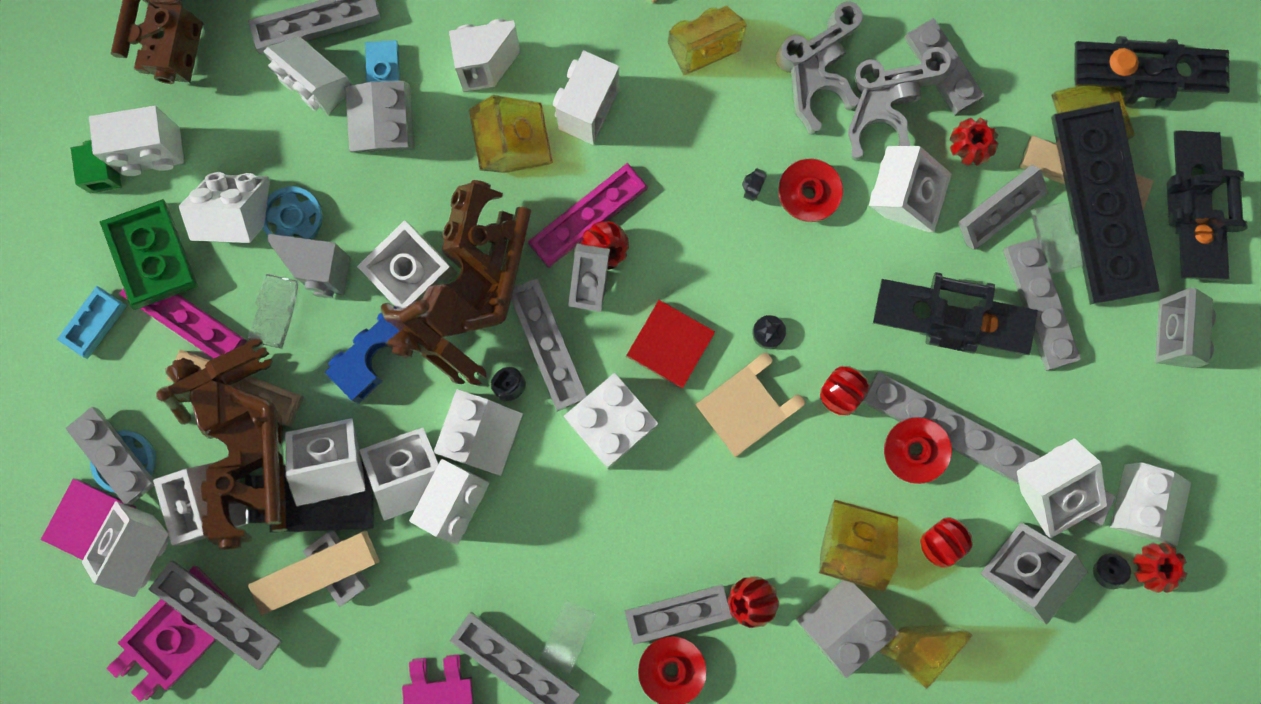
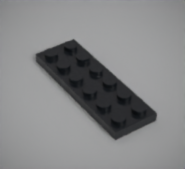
M1120 101L1054 114L1051 120L1090 305L1159 292L1160 289Z

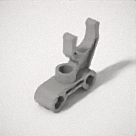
M848 1L841 3L829 17L827 30L809 41L800 35L789 36L784 40L776 54L778 66L792 74L795 114L804 123L809 134H815L822 127L821 122L813 115L810 108V100L815 92L831 90L837 93L842 98L846 110L854 109L859 103V98L852 91L846 78L825 71V68L846 54L840 42L847 39L861 24L863 13L856 3ZM840 18H846L849 21V24H844L840 20ZM787 50H788L790 53L796 52V53L798 54L799 58H798L797 55H795V54L792 55V56H790V55L788 54Z
M940 47L930 48L923 54L921 64L887 71L876 60H866L858 65L855 75L856 86L862 95L848 130L853 160L859 161L863 159L864 153L860 145V137L863 131L874 123L891 125L898 133L899 146L911 145L907 132L908 121L899 111L892 109L891 106L915 102L921 98L920 87L942 83L947 78L951 58L945 49ZM931 62H940V70H930ZM872 73L873 77L878 79L873 83H868L867 78L863 77L866 74Z

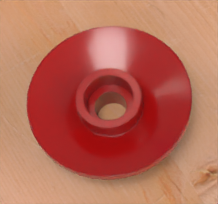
M802 159L791 164L784 171L779 181L778 195L782 206L791 216L805 222H817L828 218L836 211L842 200L843 185L839 174L828 163L818 159ZM811 189L814 192V197H805L803 190Z
M913 417L905 419L896 424L885 439L884 457L889 469L898 478L909 483L921 484L933 481L946 470L951 460L952 446L948 434L939 424L927 418ZM919 443L922 446L921 452L916 455L910 452L911 445Z
M676 636L663 637L651 643L643 652L638 666L639 681L646 695L658 704H687L697 697L706 680L705 660L699 649L690 641ZM673 663L677 665L678 672L674 676L666 674L665 668L668 664Z

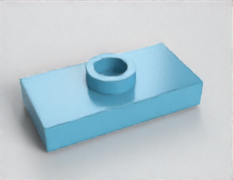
M397 40L365 42L366 83L400 81L399 44Z
M96 286L57 340L83 358L89 359L128 305L103 288Z

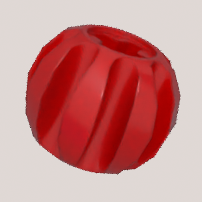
M972 118L960 122L959 127L953 129L950 137L953 145L950 146V151L953 156H960V163L969 166L973 161L978 166L988 162L989 158L995 155L999 145L995 139L998 138L999 134L996 128L988 127L987 120L979 118L975 122Z
M600 221L592 224V227L583 233L582 245L610 249L608 270L616 268L621 261L626 259L629 239L622 227L610 221Z
M840 366L831 373L820 390V397L823 404L831 412L848 416L855 412L867 396L870 385L860 370L851 366Z
M951 517L940 520L926 531L920 540L921 549L926 558L934 565L942 568L954 565L968 554L973 546L972 535L968 528L959 520Z
M1153 542L1142 547V554H1135L1133 563H1136L1138 566L1137 571L1133 572L1137 581L1144 582L1146 589L1156 593L1162 591L1168 593L1178 589V581L1184 582L1188 574L1183 570L1184 564L1187 563L1184 555L1181 553L1176 554V548L1166 543L1158 545Z
M758 576L742 578L732 586L731 593L728 596L730 614L738 620L739 624L748 628L765 626L775 618L779 607L775 587L769 585L767 580Z

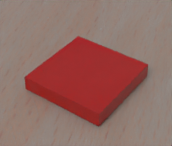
M658 300L626 357L683 389L715 331Z

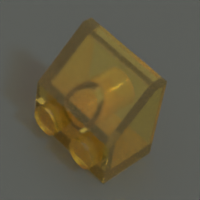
M727 5L719 9L716 7L704 11L699 18L690 22L688 20L680 21L669 30L668 45L683 76L740 51L747 25L744 19Z
M491 95L469 109L480 171L507 173L553 163L541 102Z
M834 499L821 546L819 574L885 592L898 566V517Z
M951 625L900 627L897 630L899 634L881 649L880 653L909 680L928 689L973 635L966 630Z

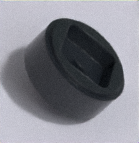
M756 168L754 172L745 176L742 183L745 190L743 198L752 202L756 201L767 177V172Z
M773 315L761 317L752 329L755 343L765 349L779 346L786 335L784 323Z
M514 367L500 369L491 380L492 391L502 401L517 399L524 392L526 386L525 378Z
M1109 553L1098 559L1093 567V574L1096 581L1103 587L1119 589L1130 579L1131 568L1123 557Z

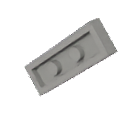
M934 18L906 34L905 40L920 63L923 54L930 48L940 47L949 53L951 58L949 74L942 83L935 86L954 115L983 99L985 95ZM933 61L929 69L938 71L940 70L941 63Z
M1034 165L1029 166L958 222L967 246L976 250L1048 193L1040 168Z
M91 407L65 428L124 505L131 506L155 486L153 477L99 408Z
M722 584L625 610L633 645L732 619Z

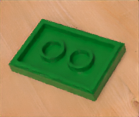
M164 199L99 221L128 302L133 310L198 287Z

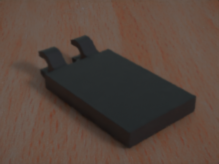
M362 462L365 491L296 506L286 477V464H284L287 531L283 532L374 528L373 489L364 462ZM264 475L246 476L245 485L255 489L264 488ZM255 509L245 510V523H266V517L261 515L259 511ZM269 525V533H273L272 525Z

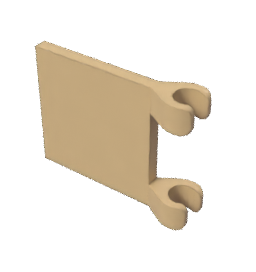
M766 352L696 404L697 408L734 457L738 456L805 405L804 399L797 394L779 407L756 377L757 374L773 362L770 355Z

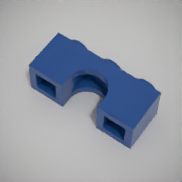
M382 313L378 315V322L371 329L368 330L366 328L353 339L354 345L345 353L343 351L339 352L330 360L328 364L330 367L324 372L351 401L358 404L383 382L372 368V359L378 350L390 347L386 345L387 341L399 332L396 327L384 319Z

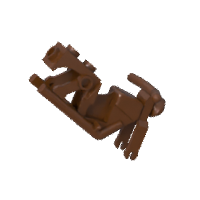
M122 0L111 55L116 58H127L130 44L135 45L139 43L142 45L141 50L138 49L134 65L136 71L143 74L152 73L155 80L165 84H174L175 81L191 82L202 26L205 24L183 7L182 0H142L148 4L146 16L143 23L136 25L135 21L140 0ZM161 31H165L164 36L160 39H157L158 33Z
M472 180L471 183L461 185L454 191L451 198L452 209L450 218L443 231L444 243L442 253L461 269L459 277L449 284L429 286L421 300L403 309H395L390 303L382 304L380 309L384 319L399 330L386 343V345L393 347L391 353L412 358L413 352L421 353L423 357L450 377L451 381L455 384L465 383L458 376V373L466 378L468 383L480 385L482 383L478 378H475L474 374L476 372L478 375L486 377V371L451 342L442 337L496 326L506 320L531 215V209L517 207L514 220L513 214L499 211L496 223L487 224L486 226L477 225L481 210L486 203L503 196V193L490 189V184L479 180ZM487 242L491 243L489 255L484 254L476 246L484 245Z
M256 338L210 360L205 365L206 368L202 370L200 366L194 365L192 360L179 359L173 361L172 365L165 368V372L174 384L164 386L156 392L157 399L164 402L178 422L183 425L191 421V415L182 402L191 401L201 433L208 439H219L228 448V457L209 465L208 469H206V481L201 483L202 500L207 502V515L202 516L203 535L208 536L210 542L214 545H219V549L223 550L237 549L241 547L243 542H252V537L245 530L235 528L231 520L229 504L239 503L259 511L261 515L266 517V525H272L273 532L287 531L281 416L271 401L229 386L261 370H267L272 365V358L259 362L261 358L269 355V352H267L266 347L253 351L255 347L263 343L262 340ZM264 467V488L255 489L236 481L243 477L251 476V472Z

